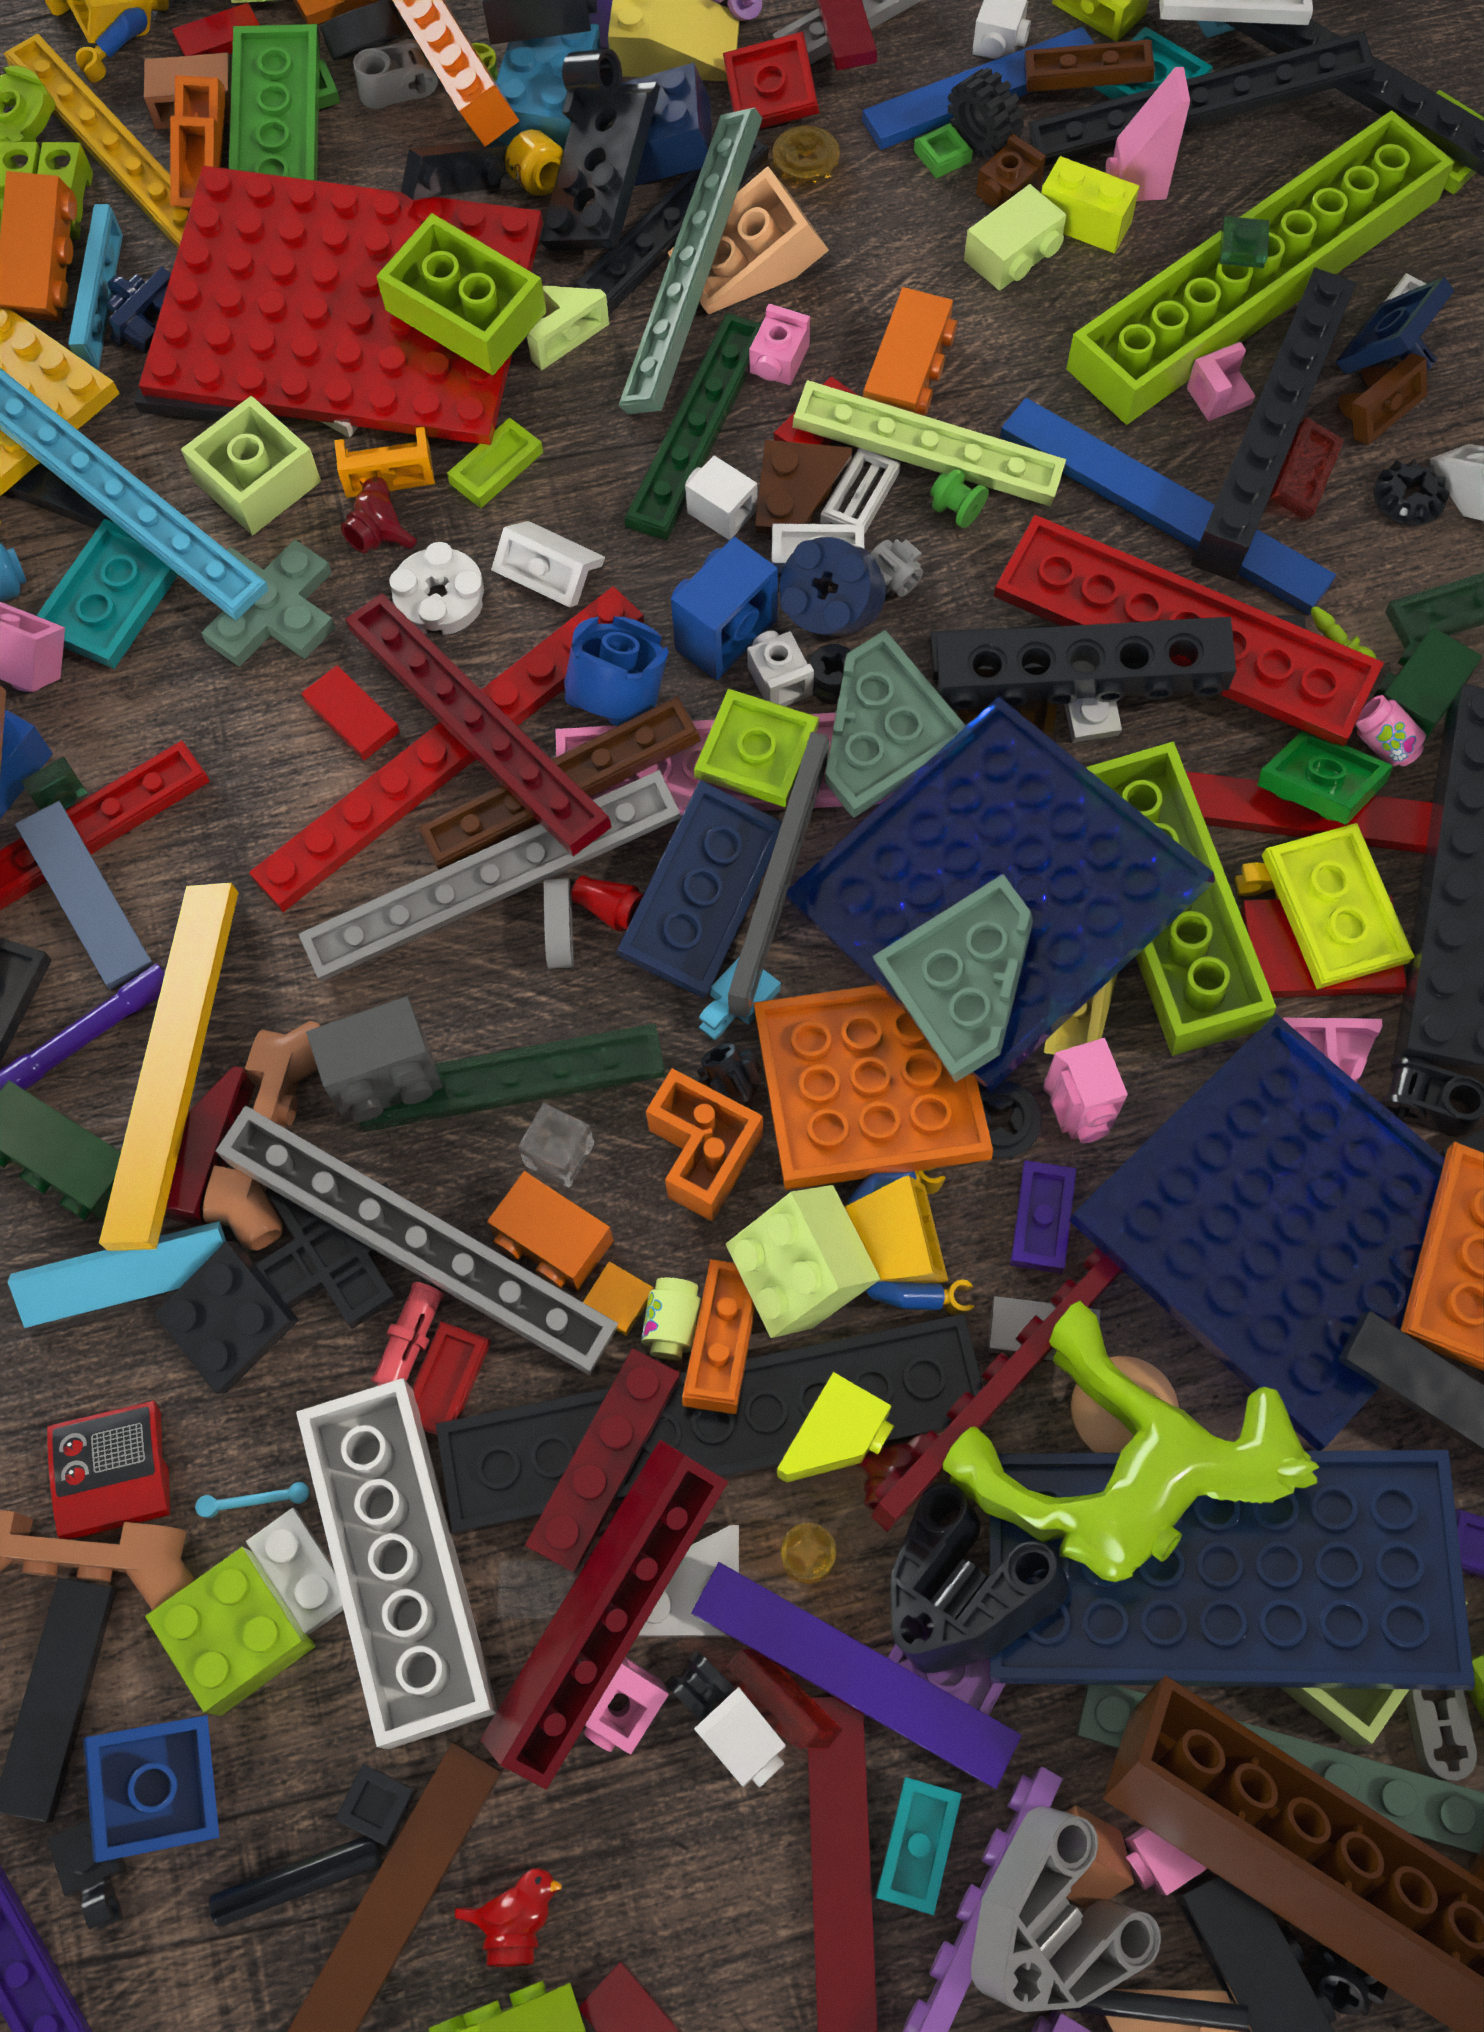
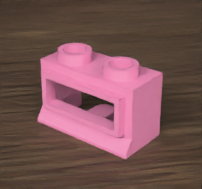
M1105 1038L1055 1052L1043 1085V1091L1051 1096L1050 1104L1062 1134L1068 1132L1071 1141L1079 1138L1083 1144L1097 1141L1110 1133L1109 1129L1113 1127L1128 1096Z

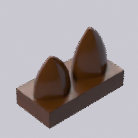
M1411 353L1396 366H1373L1361 370L1362 378L1370 388L1366 391L1343 394L1338 398L1340 410L1347 418L1353 421L1354 440L1369 445L1428 395L1427 361L1425 357Z

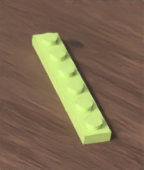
M809 380L805 384L793 418V428L939 473L946 472L949 474L953 470L959 469L965 474V481L1050 507L1052 506L1066 462L1064 458Z

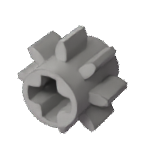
M898 539L894 543L890 540H885L871 552L881 573L884 575L886 594L888 593L891 597L895 593L900 597L907 595L921 580L923 569L920 568L921 564L917 560L921 557L922 553L907 539L902 543Z

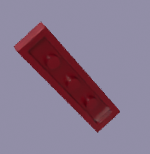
M633 1348L631 1349L525 1544L527 1549L576 1575L681 1378L680 1372Z

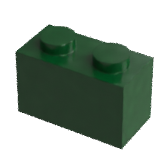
M1432 627L1421 643L1415 639L1410 642L1397 663L1403 667L1398 676L1389 672L1373 697L1383 695L1388 701L1395 700L1425 732L1426 741L1447 712L1462 684L1468 682L1483 656Z

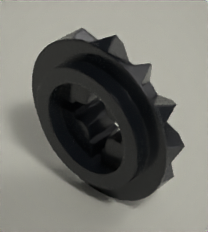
M1415 458L1408 464H1402L1396 460L1387 470L1382 469L1374 486V498L1379 509L1390 519L1405 525H1423L1438 518L1446 507L1450 492L1445 489L1446 477L1435 475L1433 465L1427 468L1418 466ZM1413 484L1420 486L1419 493L1416 492L1412 496L1409 495L1406 500L1403 499L1406 488H1410Z
M991 1080L979 1084L978 1087L988 1126L991 1121V1117L987 1113L988 1111H992L999 1116L1004 1112L1008 1113L1014 1108L1008 1122V1126L1012 1130L1011 1132H1007L1001 1127L989 1132L993 1147L992 1159L1007 1158L1012 1160L1017 1155L1029 1151L1040 1133L1042 1124L1041 1111L1033 1095L1021 1085L1011 1081Z

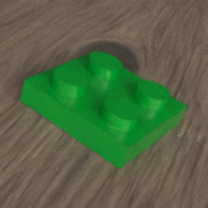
M1302 730L1261 769L1257 786L1273 792L1283 800L1293 801L1316 811L1325 819L1347 825L1388 782L1393 765L1349 746H1341L1326 741Z

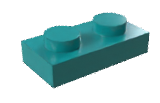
M904 1777L876 1898L934 1915L962 1796L961 1793Z

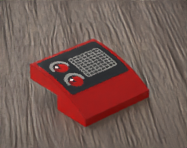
M155 1401L47 1426L50 1490L55 1526L59 1539L70 1540L123 1527L124 1522L140 1523L170 1515L169 1468L162 1457L161 1411Z

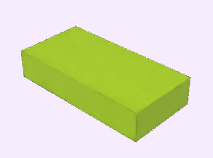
M509 417L494 431L491 445L479 444L447 472L449 484L479 508H482L543 454L542 442Z

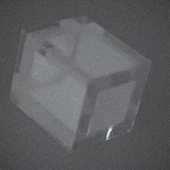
M543 1102L521 1140L518 1149L526 1167L570 1188L593 1148L594 1141L589 1124Z

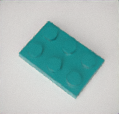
M104 519L36 616L65 627L64 648L115 669L179 574L116 523Z

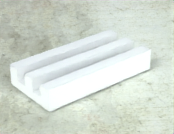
M859 448L823 509L820 523L864 525L865 534L900 473L901 463L881 454ZM865 462L872 463L845 512H839L838 509ZM881 469H886L859 518H854Z

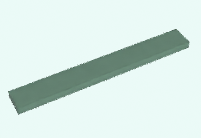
M755 108L720 115L619 402V406L626 414L662 411L763 119Z

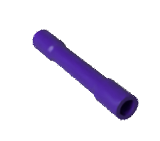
M156 962L123 985L115 995L32 1052L20 1056L1 1069L0 1090L8 1080L23 1090H27L40 1081L49 1070L130 1014L139 1012L158 999L165 976L164 971Z

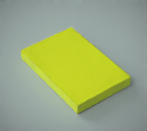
M1357 823L1269 847L1262 853V858L1316 989L1407 964L1414 958V954Z

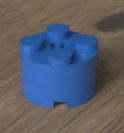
M614 616L612 624H598L599 617L589 618L581 622L573 633L564 682V698L570 706L583 708L593 714L606 717L611 724L619 726L655 708L663 679L668 649L667 646L663 649L660 645L662 637L657 631L639 621Z

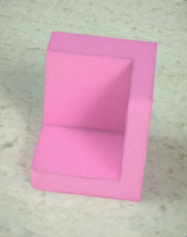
M1241 342L1194 361L1187 390L1208 421L1253 404L1255 394L1239 371L1246 352Z

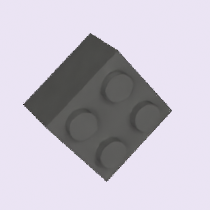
M408 996L306 1031L323 1087L345 1122L351 1120L363 1122L374 1119L381 1115L385 1108L402 1102L405 1104L422 1102L428 1099L433 1094V1091L443 1088L426 1035Z

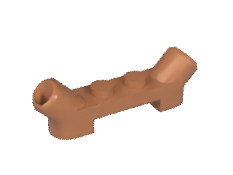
M308 1021L287 1034L262 1029L255 1037L245 1070L256 1086L260 1087L253 1110L283 1128L286 1125H292L298 1108V1099L295 1093L298 1083L318 1072L306 1031L320 1027V1024L317 1022ZM214 1165L203 1203V1218L205 1222L213 1223L220 1221L221 1225L230 1226L241 1247L253 1251L262 1250L275 1243L281 1237L284 1230L283 1221L265 1193L267 1186L236 1168L230 1169Z
M0 1510V1572L12 1563L23 1564L22 1573L56 1577L58 1567L78 1569L76 1578L99 1582H111L112 1572L125 1573L130 1577L152 1610L196 1580L181 1560L187 1534L185 1530L160 1525L124 1522L119 1545L30 1536L33 1519L15 1511Z

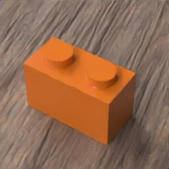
M526 1171L521 1174L487 1220L493 1236L496 1237L492 1243L500 1251L517 1261L521 1255L525 1256L538 1265L535 1272L542 1279L559 1289L565 1283L577 1292L614 1241L608 1225Z

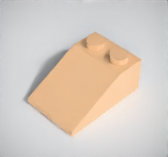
M769 166L736 194L699 301L708 314L797 278L829 251L791 194ZM673 247L671 250L668 251V254H669L670 257H671V254H672V252H673L674 247Z

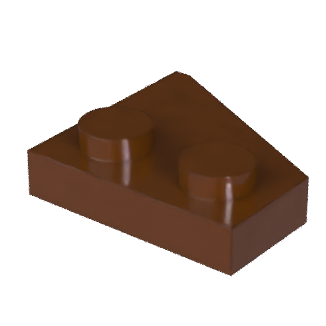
M765 440L755 522L756 533L772 534L773 524H810L813 513L817 507L824 503L832 491V485L844 467L847 469L851 463L852 448Z

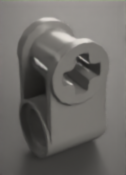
M405 39L399 43L360 51L353 60L359 100L368 108L382 109L392 104L425 98L432 94L438 86L437 74L428 65L427 57L416 39ZM409 52H412L414 55L413 62L411 60ZM415 75L417 76L420 86H417L415 83Z

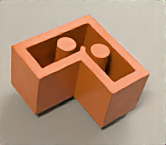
M672 1068L646 1110L648 1128L650 1132L683 1149L665 1179L668 1198L713 1222L763 1137V1116Z

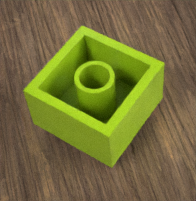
M244 1547L239 1548L145 1616L203 1713L217 1716L225 1714L316 1647L310 1636L305 1634L254 1553Z

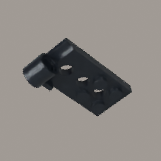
M612 49L570 52L565 57L562 66L563 83L567 90L562 113L572 123L539 242L548 250L618 248L661 87L657 82L621 85L622 67L617 54ZM616 118L614 125L605 131L608 123ZM603 158H606V159H605V162L599 164V165L595 168V166L597 165V163H598L600 160H602ZM595 198L593 203L585 207L586 203L590 199Z

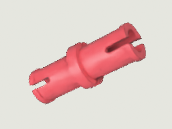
M421 1282L412 1283L411 1291L397 1323L390 1324L386 1335L390 1339L376 1372L371 1377L370 1381L379 1386L401 1378L407 1381L419 1350H426L430 1341L425 1336L439 1303L443 1300V1292Z

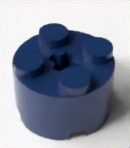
M819 537L798 544L794 552L787 559L780 577V604L783 611L801 628L832 637H847L860 631L865 626L868 627L878 617L886 597L884 575L881 573L872 554L858 545L834 537ZM830 582L838 584L836 594L828 591Z

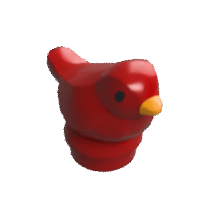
M542 1868L530 1869L520 1877L515 1886L484 1906L476 1909L455 1908L454 1918L475 1924L485 1933L487 1937L482 1947L483 1951H487V1967L534 1965V1949L539 1948V1942L535 1934L546 1924L549 1915V1902L554 1894L562 1889V1885L555 1881L547 1870Z

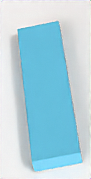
M94 204L68 342L72 353L97 370H99L110 311L106 306V302L112 297L107 283L116 275L123 238L117 219L109 204Z
M220 1221L162 1235L159 1237L157 1249L103 1250L12 1273L7 1282L23 1326L27 1328L180 1289L226 1242Z

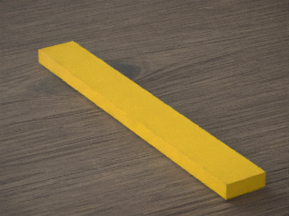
M35 34L3 53L9 66L28 68L39 77L55 101V109L52 113L179 249L190 208H173L170 206V174L39 34Z
M232 883L186 886L99 1244L107 1251L157 1249L239 893Z

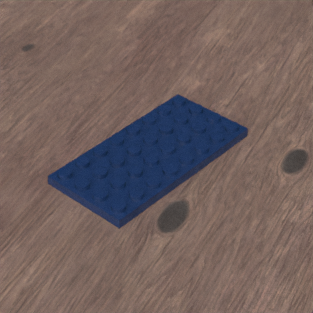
M1449 1450L1305 1451L1311 1456L1310 1460L1316 1462L1319 1466L1318 1469L1312 1472L1317 1477L1316 1484L1306 1488L1295 1487L1294 1493L1277 1499L1273 1503L1263 1502L1259 1504L1257 1502L1251 1503L1250 1501L1243 1502L1241 1500L1235 1503L1230 1500L1221 1501L1213 1499L1209 1496H1198L1174 1526L1176 1530L1182 1533V1537L1169 1557L1161 1562L1152 1555L1150 1559L1133 1572L1132 1577L1117 1582L1101 1579L1084 1563L1067 1557H1059V1547L1063 1539L1058 1538L1042 1543L1017 1525L990 1515V1574H995L1015 1547L1025 1542L1037 1541L1047 1545L1053 1551L1069 1582V1593L1064 1603L997 1655L990 1658V1679L992 1683L1155 1686L1166 1675L1182 1686L1473 1690L1475 1681ZM1025 1453L997 1455L1004 1472L1026 1489L1054 1498L1103 1492L1114 1472L1120 1453ZM1040 1569L1033 1572L1026 1584L1035 1585L1042 1582L1047 1577L1049 1570Z

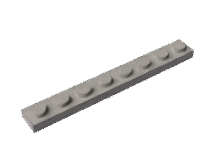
M660 770L593 800L609 816L612 828L574 857L539 824L299 933L298 935L317 978L323 982L540 883L544 879L551 878L680 819V811Z

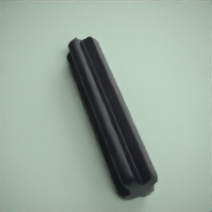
M363 1836L212 1894L208 1901L211 1918L215 1926H225L376 1868L381 1864V1853L378 1843L367 1836Z

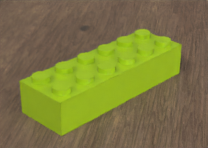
M1174 741L1079 769L1077 797L1118 910L1126 918L1125 929L1171 1056L1270 1028L1276 1004Z

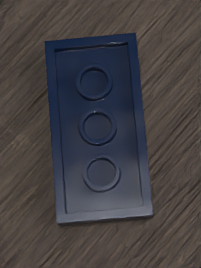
M700 780L620 941L615 955L704 999L715 980L768 867L782 821Z

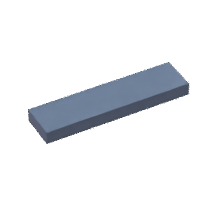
M57 801L15 823L109 990L138 976L154 965L61 802Z

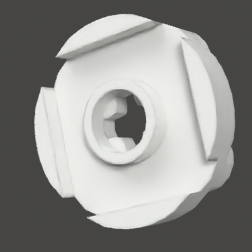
M435 542L426 549L412 554L399 565L389 579L394 605L423 634H427V630H442L443 635L456 633L469 626L478 617L483 606L484 585L477 564L466 554L453 550L447 543ZM445 585L447 594L443 597L437 593L431 596L427 595L431 587Z

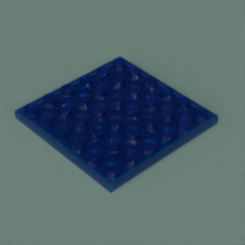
M1000 697L996 698L788 889L786 895L788 901L910 1016L877 967L872 956L1004 874L1031 911L1033 924L1001 1053L971 1073L990 1092L1215 882L1213 871Z
M1275 1014L1073 1213L1069 1221L1253 1392L1260 1387L1277 1390L1284 1402L1294 1430L1313 1448L1321 1451L1327 1447L1379 1388L1339 1362L1338 1358L1361 1313L1371 1311L1401 1330L1445 1158L1278 1014Z

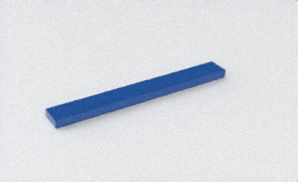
M1028 398L1023 400L1001 427L1000 438L1066 459L1062 472L1064 475L1197 550L1214 509V504ZM1258 529L1238 572L1239 576L1307 615L1311 614V609L1317 606L1333 584L1337 575Z

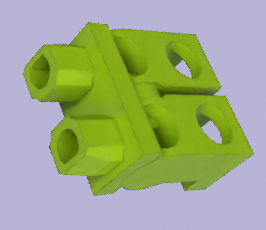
M0 142V234L6 171L59 176L74 192L77 200L76 219L71 221L69 237L71 239H79L81 231L79 223L83 215L85 186H91L93 177L92 168L81 143L42 142L40 150L37 142ZM24 155L28 157V161L24 166H17L14 156ZM64 155L71 158L66 167H59L55 157Z

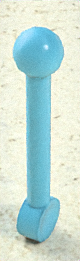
M296 1482L289 1489L219 1500L210 1495H204L197 1500L195 1509L198 1515L210 1519L216 1516L220 1510L285 1500L301 1504L308 1499L310 1491L305 1483Z

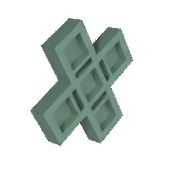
M295 539L264 570L232 547H229L227 549L228 552L266 581L268 591L236 621L222 611L201 632L205 643L238 667L270 636L277 639L303 659H306L336 628L332 617L306 600L332 574L329 562Z

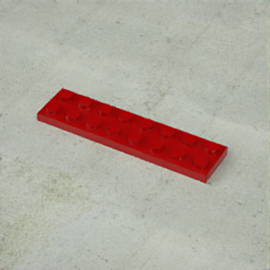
M1037 515L1033 516L996 584L993 596L1060 626L1231 617L1236 673L1229 690H1223L1220 695L1341 746H1345L1384 664L1380 660ZM1175 655L1170 657L1171 661L1178 666L1187 667L1192 665L1191 661L1185 656Z

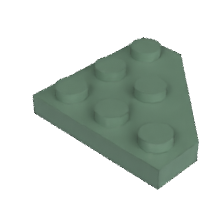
M886 630L846 654L841 691L826 766V785L853 818L968 745L972 737L971 731Z
M1004 874L872 956L877 967L955 1083L1001 1053L1033 924L1031 911Z

